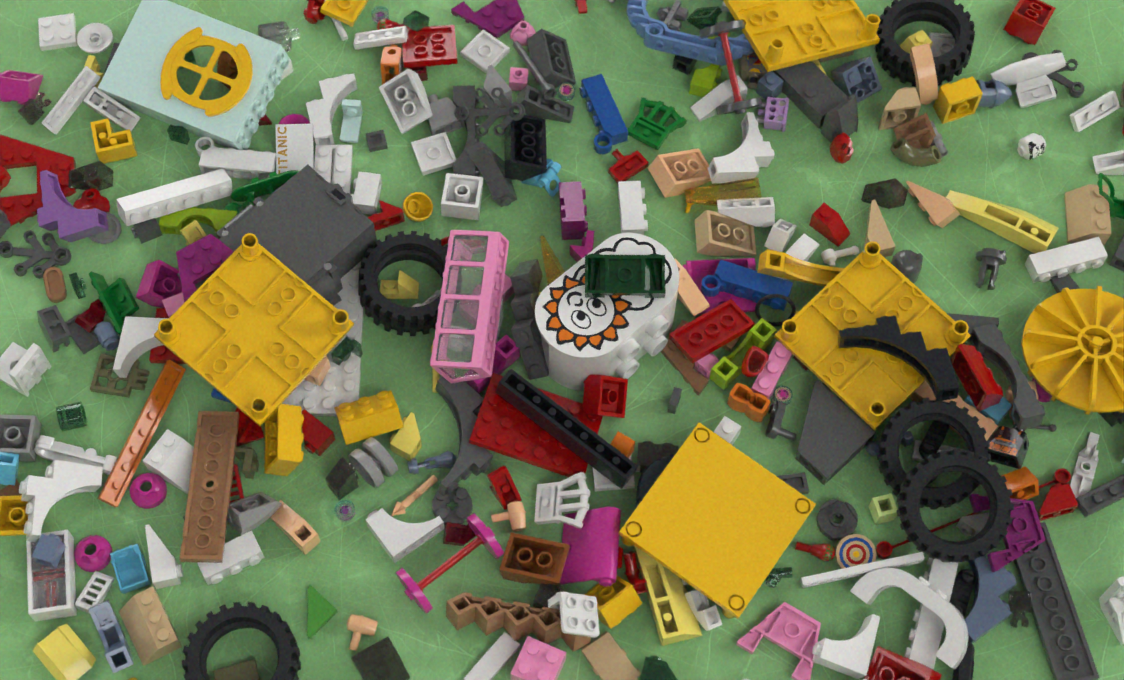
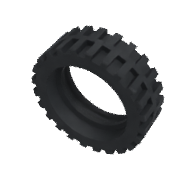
M955 0L892 1L891 7L887 6L884 9V14L880 16L877 30L880 40L878 44H875L878 62L883 61V70H889V76L892 78L899 77L901 83L911 82V86L916 87L910 54L898 46L894 40V34L906 24L926 21L944 27L955 39V46L952 50L941 56L933 57L938 86L942 85L944 80L947 82L952 81L954 74L959 76L962 73V68H966L968 65L975 37V31H973L974 22L970 21L971 15L968 11L963 12L964 6L961 3L956 5L954 3Z
M400 231L398 236L392 237L391 234L386 235L383 242L377 240L374 244V249L369 247L366 251V258L363 257L361 260L358 296H360L361 306L365 307V314L368 317H374V324L379 326L381 323L384 325L385 331L390 332L393 329L397 331V335L401 336L403 332H409L410 336H416V332L422 331L423 335L429 334L430 328L436 330L435 324L437 322L440 296L424 306L404 307L386 299L380 293L377 281L380 272L390 264L398 261L413 260L432 267L440 275L443 283L448 245L443 247L440 239L432 240L429 238L430 234L427 233L420 236L417 235V231H411V234L404 235V231ZM461 266L459 268L456 288L457 295H461L462 288ZM455 300L453 314L456 312L457 303L460 300Z
M923 398L920 402L916 403V401H913L907 407H902L891 417L878 443L877 460L880 462L879 471L885 477L884 482L887 486L890 485L892 487L893 493L896 496L900 494L901 483L907 477L899 459L900 442L906 431L917 423L935 420L952 426L964 439L967 451L974 452V455L978 457L984 456L988 459L986 462L990 461L991 454H988L990 443L989 440L986 441L984 436L986 430L984 427L980 428L977 423L979 419L976 416L972 418L967 413L969 409L957 407V402L952 400L950 403ZM962 473L958 479L946 486H925L920 496L919 508L930 507V509H937L938 507H950L955 503L963 501L980 483L970 475Z
M960 449L940 451L919 462L906 475L907 477L900 486V494L897 496V516H900V527L902 530H905L908 541L913 542L917 546L916 549L928 554V557L947 563L973 560L986 555L990 550L996 548L1000 544L999 541L1008 533L1007 527L1012 523L1013 518L1010 515L1011 510H1014V503L1010 501V496L1013 495L1012 491L1007 489L1005 484L1007 479L1005 476H1000L997 472L999 468L995 464L990 465L986 462L988 459L984 456L978 457L974 455V452H961ZM954 471L968 474L983 486L988 495L990 504L988 520L983 529L968 540L948 541L939 538L926 527L922 520L919 509L921 493L925 485L933 477L941 473Z
M233 602L234 607L227 609L226 605H222L219 607L220 612L213 614L210 611L206 614L208 619L204 623L199 620L195 625L198 629L196 633H189L187 637L190 641L189 646H184L183 653L186 656L185 660H182L185 680H210L207 674L206 663L213 645L231 631L242 628L258 629L271 638L277 649L278 664L275 674L270 680H299L297 672L301 670V662L299 660L301 655L289 625L281 619L277 612H270L269 608L264 605L258 608L254 602H248L247 606H242L240 602Z

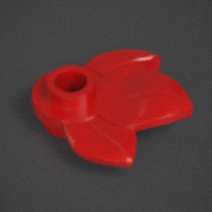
M94 188L85 190L82 197L73 204L77 209L97 208L106 213L110 212L108 199L101 196L100 192Z

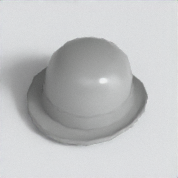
M107 212L108 231L90 236L89 238L100 244L112 243L118 239L121 233V224L115 215Z

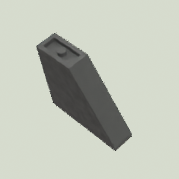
M817 380L812 389L795 459L825 485L865 448L869 441L873 440L876 432L859 418L852 409L848 408L844 401L835 396L828 386Z

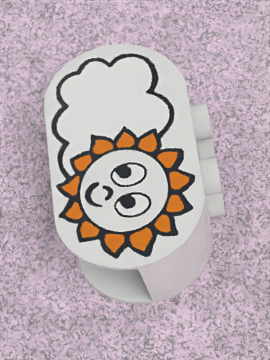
M637 233L616 234L603 241L587 255L593 253L600 255H665V298H645V296L605 295V298H585V257L540 293L535 306V320L541 334L545 360L549 370L548 376L558 384L569 389L584 391L585 384L583 382L589 375L620 376L621 378L628 379L639 368L640 363L638 360L648 352L653 357L661 352L668 343L666 336L673 325L679 286V271L671 253L662 244L648 236Z

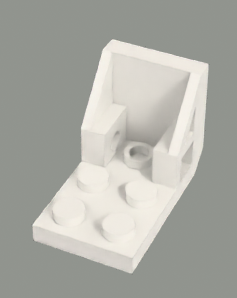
M1124 576L1116 579L1099 598L1101 610L1120 645L1124 644Z

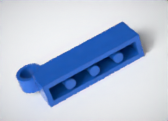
M599 74L581 80L580 95L582 98H585L586 108L593 115L594 126L599 128V134L594 138V150L599 154H607L611 151L613 145L627 141L628 130L603 75ZM601 141H605L608 143V145L600 146L598 143Z
M720 259L715 274L707 275L702 279L701 292L707 297H714L719 292H726L757 303L761 298L770 294H780L789 298L793 282L757 273L755 270ZM707 284H713V285H715L716 287H715V288H708L706 285H707ZM770 298L762 302V304L784 311L787 301L781 298Z

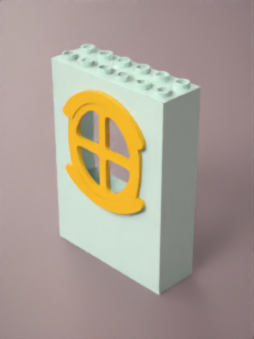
M142 0L98 89L121 105L199 137H209L214 143L224 147L247 150L251 144L250 139L253 133H256L258 130L260 118L265 115L266 106L273 99L274 90L282 80V73L289 66L290 58L281 44L168 0ZM203 46L215 48L207 66L204 68L184 60L185 55L195 48ZM222 52L230 54L237 65L238 74L235 79H230L213 72V68ZM180 67L201 74V79L191 95L187 94L179 85L177 71ZM208 79H214L231 86L230 91L218 99H200Z

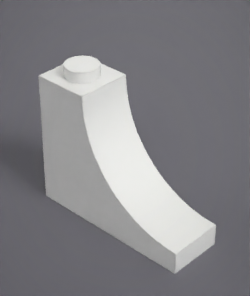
M125 316L113 370L119 378H127L130 368L142 354L152 348L163 345L154 337V333L158 330L159 322L169 318Z
M383 508L371 512L367 519H365L367 527L394 563L445 528L440 516L423 523H406L391 517Z
M872 614L864 618L861 628L851 639L836 641L824 638L815 643L812 650L814 655L812 662L856 679L866 676L880 617Z

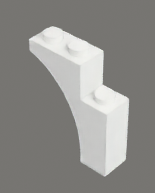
M354 73L319 81L323 99L306 102L310 124H313V136L316 145H334L332 120L342 100L357 90Z

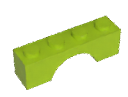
M711 63L706 68L695 69L690 83L689 94L703 98L718 85L716 80L720 79L723 69L721 65Z
M191 207L161 216L159 227L162 234L181 235L179 230L192 221L197 220L198 223L207 224L217 232L237 215V211L217 210L211 207L206 209Z
M761 318L749 330L747 336L737 349L730 355L723 356L711 368L709 379L722 390H725L742 373V361L748 349L756 346L764 351L774 341L777 329Z

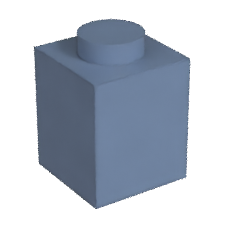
M770 71L758 81L756 93L766 101L767 97L776 98L782 92L784 80Z
M41 534L31 557L37 564L56 569L66 546L62 542L61 537L49 534L47 536Z

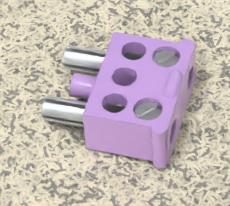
M767 97V102H762L763 105L757 106V108H766V110H758V115L765 117L755 116V119L758 123H764V129L781 130L784 132L788 116L789 98Z

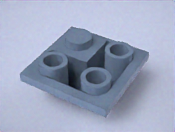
M871 57L844 63L831 71L835 85L848 97L855 94L857 103L882 89Z

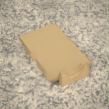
M607 631L590 645L581 648L594 673L599 675L601 680H638V677H640L641 672L633 666L626 656L627 653L619 647Z

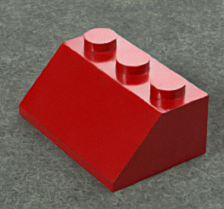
M958 345L951 358L953 369L978 412L998 404L1003 397V390L995 382L991 369L985 365L982 354L973 345Z

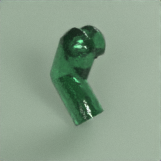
M792 568L772 569L766 577V585L775 588L781 578L792 577Z

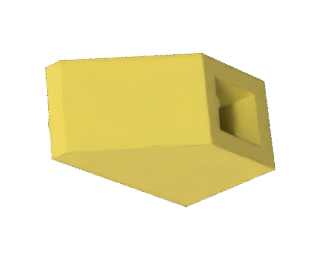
M412 412L408 417L403 418L404 428L394 433L389 441L391 451L408 461L415 458L422 447L415 414Z

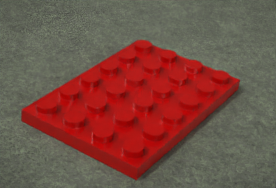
M493 373L469 443L566 477L579 472L586 473L587 462L496 393L498 383L504 376ZM539 389L598 434L603 416L586 414L581 406L583 403Z

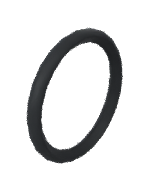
M780 294L764 296L755 306V314L759 320L762 318L759 313V307L762 302L770 298H781L791 305L792 312L786 320L794 317L796 313L793 301ZM784 321L767 322L772 326H780L783 324Z

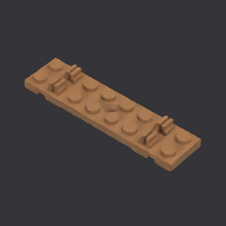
M198 412L197 432L195 435L183 528V543L181 544L180 551L181 562L223 563L239 412ZM208 482L214 483L212 487L206 486Z

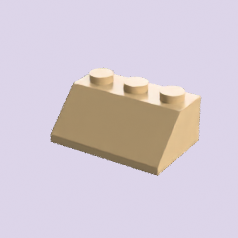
M1088 184L1065 192L1067 243H1076L1099 237L1102 244L1105 245L1111 235L1110 210L1108 201L1099 194L1098 185ZM1102 185L1103 192L1108 195V185Z
M153 586L134 595L119 610L143 666L182 647L161 599Z

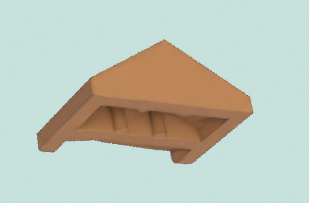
M927 113L893 128L897 140L905 138L911 146L922 149L930 147L936 135Z

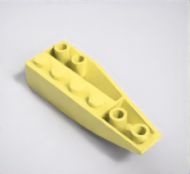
M952 190L946 196L960 213V216L1034 254L1046 251L1059 229L1024 210Z
M632 545L634 552H636L635 555L641 577L647 581L645 583V587L648 590L646 594L661 645L664 646L702 636L698 620L693 614L684 594L688 591L680 578L641 549Z

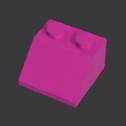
M14 70L0 73V101L11 102L13 100L18 101V104H29V102L36 99L43 75Z
M161 260L147 264L136 298L151 306L165 308L162 300L183 292L177 275L179 270Z

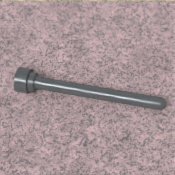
M515 41L513 46L541 86L542 96L546 100L553 99L557 94V90L552 84L545 81L518 41Z

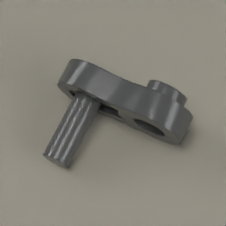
M777 401L775 404H771L768 411L770 419L765 436L775 439L779 435L794 441L796 434L781 428L786 410L785 403Z

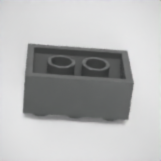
M540 29L527 39L531 60L547 83L552 84L555 88L561 87L563 84L565 86L576 84L566 39L544 29Z

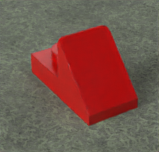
M379 200L381 213H374L367 217L374 223L375 231L405 221L404 212L401 208Z
M503 465L487 475L491 483L489 487L504 510L508 509L507 505L509 503L522 501L506 466Z

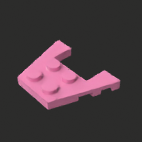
M784 602L765 617L762 622L753 627L745 636L741 637L736 645L753 654L761 639L765 637L801 659L791 676L792 679L810 680L814 663L812 662L814 657L812 650L815 643L818 642L821 623Z

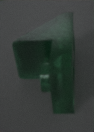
M719 6L697 8L687 18V21L699 30L714 26L722 10Z

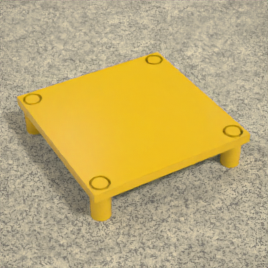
M723 0L735 21L744 20L745 28L741 30L767 72L875 45L880 40L876 34L880 23L879 16L869 14L865 17L854 0Z
M248 233L242 237V244L169 319H163L159 322L158 330L154 333V337L256 424L261 426L351 330L354 323L349 319V315L345 310L335 308L261 246L254 234Z
M870 241L865 245L864 250L794 317L785 320L782 328L774 337L875 431L926 380L912 366L886 352L858 347L839 348V330L859 328L866 325L872 326L875 325L876 318L896 316L901 334L921 332L927 351L934 348H947L950 357L954 354L957 346L964 344L971 335L968 333L969 327L965 321L953 320L880 254L881 248L877 242Z
M699 422L618 534L621 535V541L624 545H635L722 607V613L726 618L736 617L738 619L816 503Z

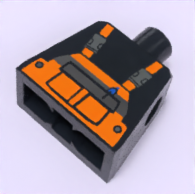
M1014 424L1013 428L1000 426L988 439L990 443L988 448V454H991L990 461L1021 469L1029 448L1027 433L1024 432L1026 429L1018 430L1016 424Z

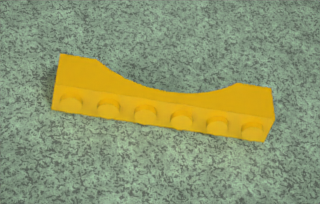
M767 249L759 256L757 273L825 287L844 268L809 263L786 253Z

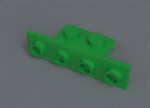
M90 272L91 284L97 290L99 300L104 304L108 317L112 319L115 331L121 335L125 316L130 317L139 310V307L125 279L118 278L108 287L102 275Z

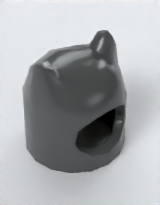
M902 250L893 256L891 264L914 284L922 268L923 255L911 250Z

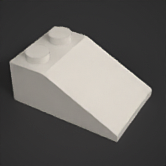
M409 68L379 87L401 134L406 133L433 116L425 88L418 74Z
M167 429L143 459V462L149 471L159 475L165 481L188 494L194 447Z

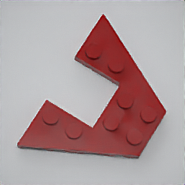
M0 135V166L6 169L37 166V193L0 197V210L7 215L11 223L10 227L18 222L21 224L25 219L37 215V209L43 207L40 185L41 171L47 170L58 175L60 188L65 197L76 193L74 157Z

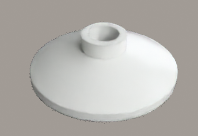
M102 23L88 24L77 35L78 46L87 53L102 52L111 45L113 40L111 29Z

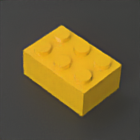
M391 390L381 391L370 397H361L357 401L350 403L344 402L334 407L346 445L404 428L398 405Z
M281 404L265 421L264 474L288 476L302 463L304 453L301 451V444L304 434L301 432V426L304 421V415L301 414V406Z

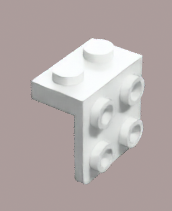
M561 591L548 600V608L560 610L561 630L563 633L593 638L599 636L597 597Z

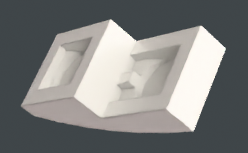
M696 589L684 593L693 614L706 631L722 625L716 605L710 606L705 595Z

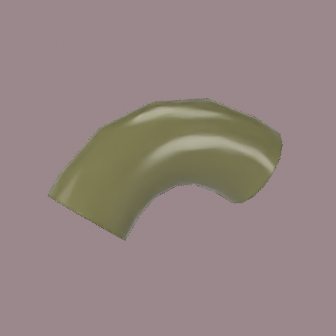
M905 138L896 140L890 147V150L896 157L912 166L925 167L941 162V154L934 145L924 149L911 146Z

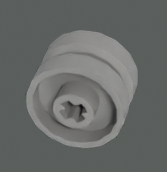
M370 437L362 443L363 450L356 448L348 457L364 480L376 489L385 482L384 475L391 477L398 471V466L387 450L375 438Z

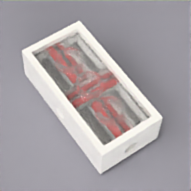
M68 529L41 533L47 536L54 534L61 537L62 542L66 546L56 569L37 564L31 557L39 538L35 542L26 541L28 614L36 622L77 616V608L75 607L74 537Z

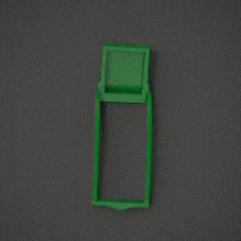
M1099 173L1097 183L1099 194L1108 201L1110 216L1124 219V200L1114 197L1115 189L1112 182L1103 173ZM1102 179L1110 188V196L1103 192Z

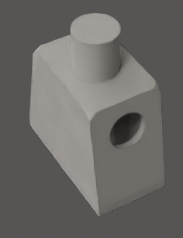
M436 94L428 97L433 116L428 118L427 122L432 136L443 132L448 134L465 127L464 120L456 119L454 111L457 107L448 97L440 100Z

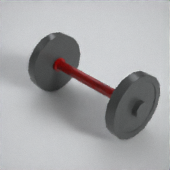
M744 20L721 21L715 23L714 26L699 31L702 39L720 36L734 101L731 104L718 107V115L733 112L736 115L746 112V109L763 105L761 97L748 100L741 98L727 34L744 29Z

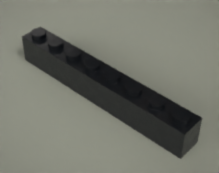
M510 369L499 381L496 389L498 395L620 489L634 475L638 467L637 464L514 370Z

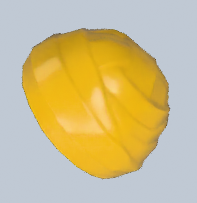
M422 192L409 194L402 204L405 215L415 222L428 219L433 212L431 199Z

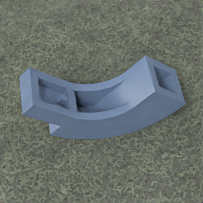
M109 600L89 608V613L101 637L105 656L113 674L133 665L134 661L130 647Z

